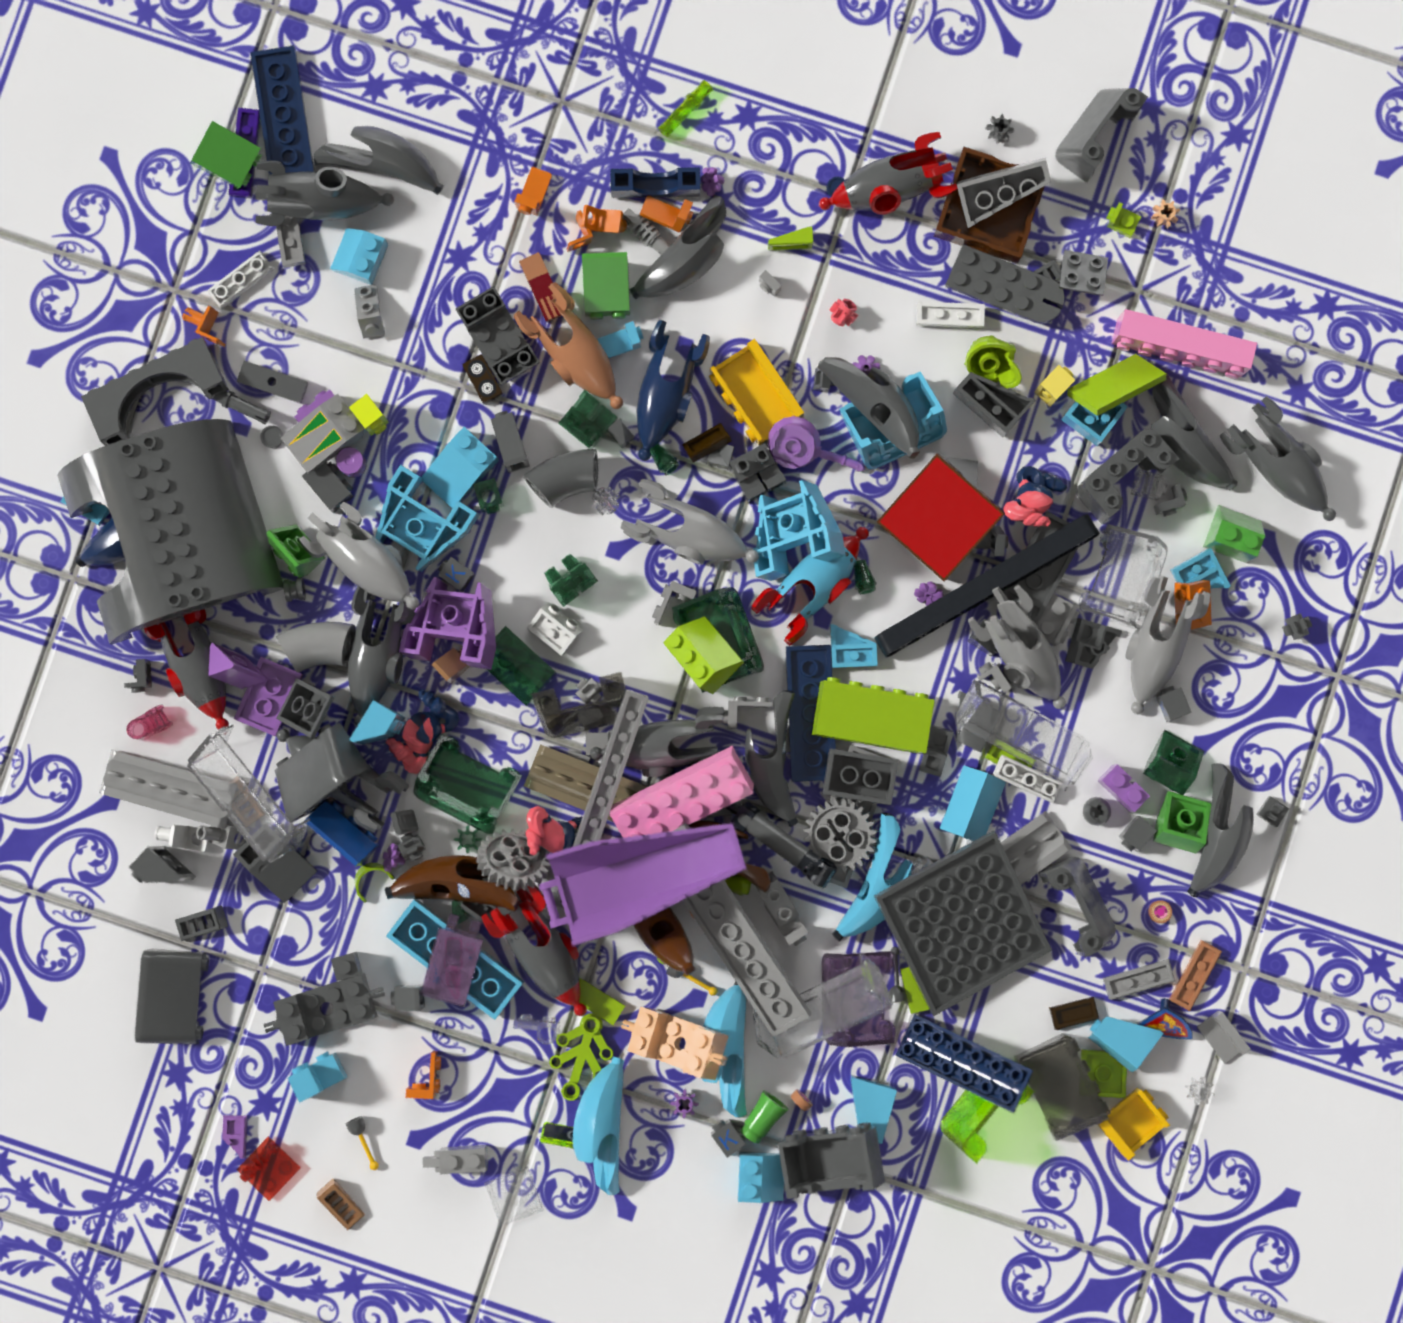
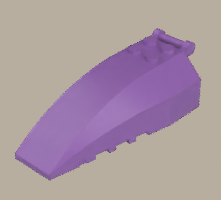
M733 823L592 841L548 854L546 857L550 862L555 879L540 883L538 887L544 895L551 919L549 922L551 929L569 924L573 940L571 942L574 946L620 932L746 869ZM555 886L558 887L566 917L563 918L559 917L551 890Z

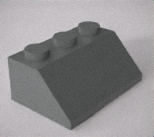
M164 846L147 847L129 866L133 871L131 875L140 883L143 881L145 883L193 880L196 877Z

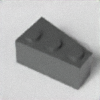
M972 372L966 376L953 392L958 399L1002 437L1010 431L1036 401L1033 398L1018 394L1012 389L997 385V383Z

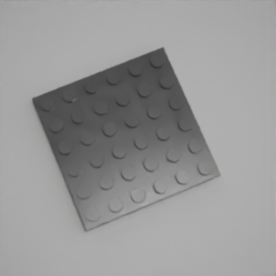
M995 831L989 832L874 895L933 1016L1052 951Z

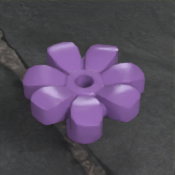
M705 167L702 170L704 175H701V182L704 184L701 186L703 192H707L708 196H714L715 192H719L721 185L724 184V177L717 175L718 169L715 167Z
M860 355L858 357L859 363L853 362V365L866 375L872 367L880 369V364L873 363L875 358L871 355L867 359H865L864 355Z
M929 581L927 584L921 583L919 588L915 589L914 596L921 603L926 601L925 605L927 606L943 597L942 589H937L934 582Z
M390 844L387 852L384 851L382 858L386 859L383 861V867L387 872H390L392 867L395 868L397 864L404 865L406 861L403 856L399 855L400 851L397 850L398 844Z

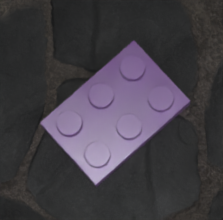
M260 657L256 667L267 678L264 682L247 687L234 719L277 737V732L280 730L283 722L276 718L296 678L301 680L303 674Z

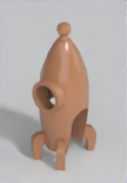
M556 282L552 283L549 288L556 298L552 299L551 302L573 330L570 342L563 346L557 345L536 318L531 316L528 319L520 311L514 314L516 323L522 332L530 338L540 339L542 345L553 359L550 363L569 386L575 384L597 397L609 399L613 409L621 408L623 406V399L615 395L614 374L606 352L589 328L572 312L575 306L573 298Z

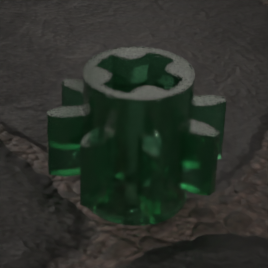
M470 825L466 826V831L464 832L458 829L457 831L460 836L459 838H454V841H459L460 843L457 849L460 850L464 847L467 854L470 853V848L472 847L478 850L477 841L483 840V838H478L476 835L479 829L470 831ZM472 834V845L470 843L464 844L465 838L463 836Z

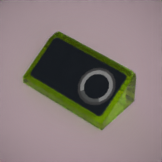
M544 1122L540 1141L542 1143L573 1148L574 1127Z

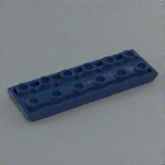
M914 1014L895 1055L1012 1113H1015L1023 1092L1034 1072Z

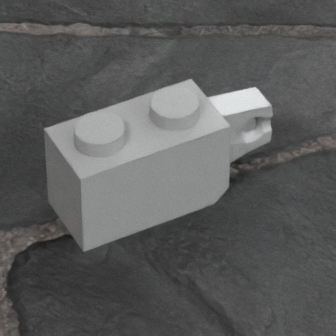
M487 1145L441 1148L434 1151V1156L422 1158L423 1168L435 1167V1172H440V1174L486 1172L488 1169Z

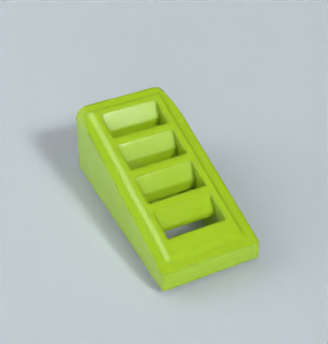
M809 226L769 239L768 250L811 249L813 246V228Z

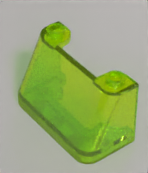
M1028 1085L1018 1105L1025 1104L1035 1093ZM965 1090L942 1118L940 1129L951 1142L977 1164L987 1149L986 1142L977 1133L999 1106Z

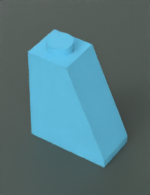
M1106 1016L1101 1021L1097 1019L1089 1029L1092 1033L1088 1038L1129 1071L1134 1072L1139 1068L1164 1033L1160 1030Z
M851 1075L850 1081L857 1124L870 1122L871 1126H876L878 1142L882 1144L897 1090L894 1087Z

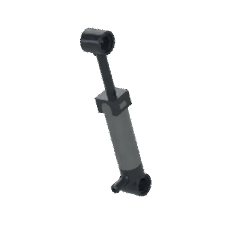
M749 801L742 804L741 807L735 803L725 807L735 814L730 822L733 823V826L742 832L747 831L798 868L813 884L820 888H826L838 870L832 861L817 855L760 814L761 810Z

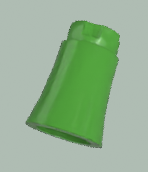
M763 1090L740 1132L750 1141L759 1144L761 1139L765 1138L770 1129L789 1109L774 1095Z

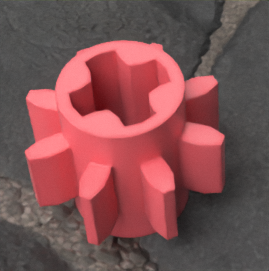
M838 299L829 309L833 312L831 315L832 321L838 326H844L845 324L850 326L858 317V314L855 313L857 307L849 299H843L842 301Z

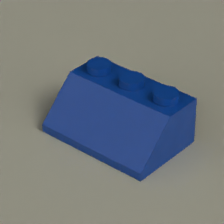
M333 800L332 803L330 801L323 802L304 822L353 865L362 866L380 846L376 842L378 838L369 830L364 832L354 821L352 815L347 817L343 814L344 808Z

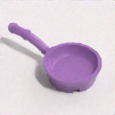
M795 416L783 418L775 423L769 432L768 449L774 460L783 467L791 469L805 467L813 462L814 459L820 457L840 463L842 466L845 465L858 472H862L865 469V464L861 461L851 459L847 455L843 456L821 450L819 432L811 422L804 418Z

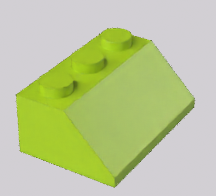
M705 616L678 626L663 642L697 686L711 694H714L744 663Z

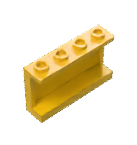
M755 338L748 342L745 348L719 365L710 368L711 375L708 376L715 387L719 385L723 391L721 394L723 400L727 405L731 404L733 406L735 418L740 424H745L748 429L745 432L752 443L756 441L758 445H761L767 441L773 425L781 419L791 416L802 418L804 416V411Z

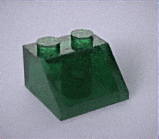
M1164 730L1147 760L1143 774L1168 787L1170 790L1184 795L1197 777L1204 751Z

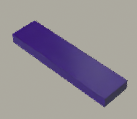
M238 108L235 134L258 146L259 110ZM252 165L248 172L252 176L246 187L241 185L238 189L229 184V196L252 198L255 166Z

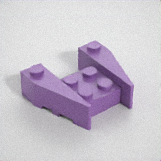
M434 577L426 590L427 595L422 604L414 611L416 613L414 618L404 629L399 652L410 659L431 661L436 638L462 641L464 644L460 660L470 667L491 670L496 651L491 590L478 582L475 594L447 591L448 585L439 578Z

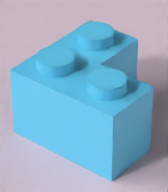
M1075 401L1061 420L1095 446H1098L1128 406L1121 403L1096 416Z
M327 1051L317 1056V1062L309 1066V1063L306 1062L291 1070L293 1074L287 1078L299 1103L348 1077L336 1052L330 1055Z

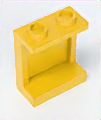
M1139 1088L1134 1089L1126 1098L1122 1099L1096 1121V1124L1128 1161L1135 1156L1134 1152L1161 1129L1170 1126L1166 1121L1169 1119L1168 1115L1161 1107L1157 1109L1152 1104L1154 1098L1146 1089L1144 1091Z

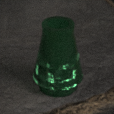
M660 444L650 449L651 456L660 473L669 475L678 468L677 457Z
M866 560L856 561L854 565L855 590H858L860 595L874 592L877 582Z

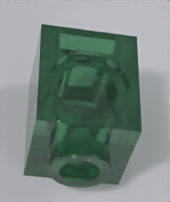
M495 478L473 484L480 509L483 513H497L500 511V507H504ZM487 492L495 494V499L491 503H486L483 500Z

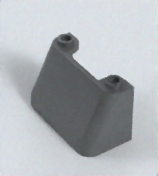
M1135 88L1103 89L1099 91L1058 146L1055 152L1056 160L1087 183L1104 157L1103 147L1094 139L1109 119L1116 124L1124 118L1132 122L1148 96Z
M340 723L333 726L330 724L323 726L318 730L319 735L290 758L286 757L276 764L278 768L275 769V774L285 814L291 823L314 812L321 805V802L339 788L351 782L353 777L359 774L362 775L370 769Z
M1069 857L1038 872L1042 882H1049L1056 890L1062 891L1071 888L1088 923L1078 929L1080 933L1079 939L1073 944L1077 955L1088 957L1101 950L1114 937L1116 928L1083 860L1078 857Z
M148 949L143 951L140 964L135 1024L136 1043L199 1044V1040H202L204 1032L203 1026H200V1023L197 1021L200 979L204 971H208L209 958H206V952Z

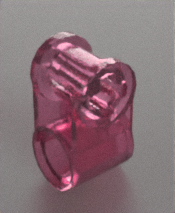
M163 704L131 720L126 728L129 737L142 741L170 728L173 723L168 720L163 711ZM138 724H142L144 727V731L140 736L134 734V728Z

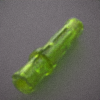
M703 80L691 94L688 93L681 105L658 127L661 134L666 138L673 133L691 112L701 106L700 103L714 90L707 81Z

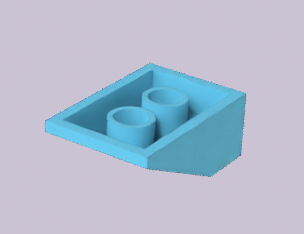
M463 427L446 445L421 478H423V482L453 509L457 501L461 502L499 460L469 430Z

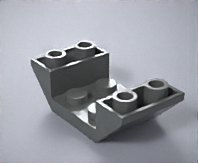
M494 286L455 308L501 386L540 363Z

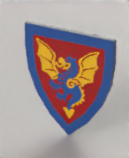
M1166 998L1161 999L1159 1011L1137 1023V1025L1160 1030L1164 1033L1162 1037L1193 1039L1189 1023L1182 1016L1169 1009L1170 1000Z

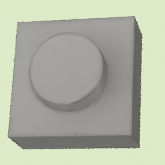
M766 270L759 276V282L761 283L759 286L765 293H772L776 296L781 291L782 285Z

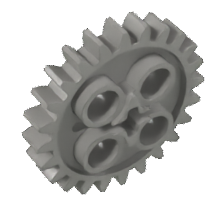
M835 798L833 805L827 800L825 802L826 808L818 805L819 813L815 811L810 813L814 820H806V823L811 827L803 830L809 834V836L803 839L806 842H810L808 848L810 850L813 849L817 855L832 861L838 869L842 867L844 873L847 871L848 866L855 870L856 862L863 866L864 861L862 857L869 860L871 856L867 851H875V848L870 844L878 841V839L872 837L873 834L878 832L877 829H871L875 820L868 821L867 819L871 813L863 814L864 806H861L859 809L855 808L856 801L848 805L847 798L843 800L842 804L839 803L838 798ZM838 814L846 815L848 824H840L837 820ZM828 819L833 821L835 828L828 822ZM821 827H825L830 831L829 838H823L820 835L819 830ZM843 831L845 833L844 837L838 839L836 835L838 832ZM853 832H857L862 836L861 843L852 841L851 834ZM847 844L853 848V852L848 849ZM841 846L844 850V855L836 856L833 852V847Z
M502 829L501 835L495 831L493 837L487 835L486 841H481V846L478 847L476 862L479 863L478 870H483L482 876L489 875L488 882L495 880L497 887L504 884L505 890L509 886H513L514 891L517 890L518 886L526 890L527 885L534 888L535 882L540 884L542 883V878H547L550 862L547 860L546 855L550 851L540 846L539 852L536 855H531L527 843L528 839L523 835V830L516 834L514 829H511L510 833Z

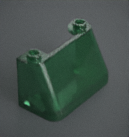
M735 588L717 589L672 607L673 620L679 626L704 616L707 617L744 661L722 686L764 670L760 651L740 596Z
M442 734L416 777L413 789L414 795L421 801L486 834H493L521 781L522 775L511 767L502 768L498 772L460 752L459 742L455 738Z

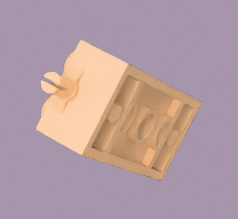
M641 1006L635 1023L628 1020L622 1022L625 1025H621V1028L632 1032L627 1050L645 1058L657 1059L683 1069L682 1072L709 1080H716L720 1065L724 1066L726 1062L721 1060L727 1061V1057L723 1056L729 1035L657 1009ZM682 1038L686 1040V1046L683 1050L679 1047V1042Z

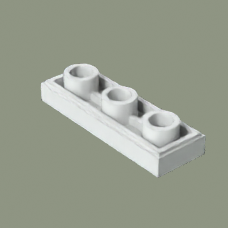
M259 250L208 289L207 292L222 310L271 273L274 268ZM239 277H243L241 282H237Z
M1004 755L1000 756L992 774L1053 804L1063 784ZM1028 776L1031 777V780H1030L1029 783L1026 782V778H1027Z

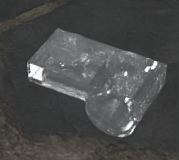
M520 1014L519 1018L516 1017L514 1019L513 1028L537 1031L538 1040L542 1044L548 1045L556 1040L560 1032L561 1022H557L556 1017L543 1016L542 1020L533 1019V1015ZM550 1027L554 1032L553 1038L545 1039L541 1033L542 1029Z

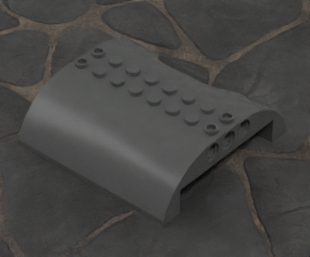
M196 420L160 428L93 450L71 461L59 471L57 476L70 517L73 518L92 512L91 505L93 504L107 507L112 515L125 556L126 569L123 578L118 585L103 594L96 601L110 645L133 638L131 632L259 591L265 596L284 589L282 577L272 546L267 538L264 521L230 420Z

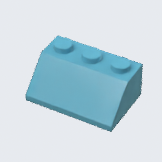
M373 700L351 736L350 741L364 745L394 737L396 733L399 735L406 724L403 722L405 717L384 704Z

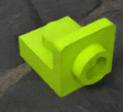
M1119 202L1116 208L1111 207L1106 217L1109 220L1107 228L1131 238L1141 216L1122 208L1123 204Z

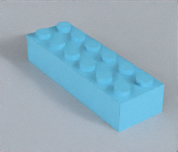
M414 899L386 937L429 969L440 929L461 935L464 934L421 901ZM480 948L466 998L495 1020L525 981Z

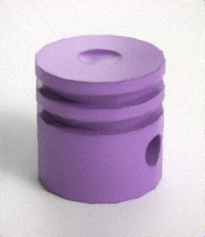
M348 447L342 449L336 458L337 467L348 477H359L366 470V459L355 448Z

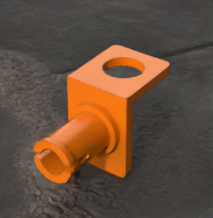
M584 205L581 227L594 232L623 233L627 228V222L625 219H622L623 211L598 209ZM589 212H591L593 216L591 224H589L588 222Z
M581 210L577 211L575 218L584 237L569 242L567 252L588 245L592 241L593 231L581 227L583 215ZM593 217L588 219L589 224H591Z
M211 306L206 308L204 314L190 307L185 309V312L189 313V315L183 313L182 318L184 321L198 326L195 331L198 335L225 347V343L209 335L219 314L218 311Z

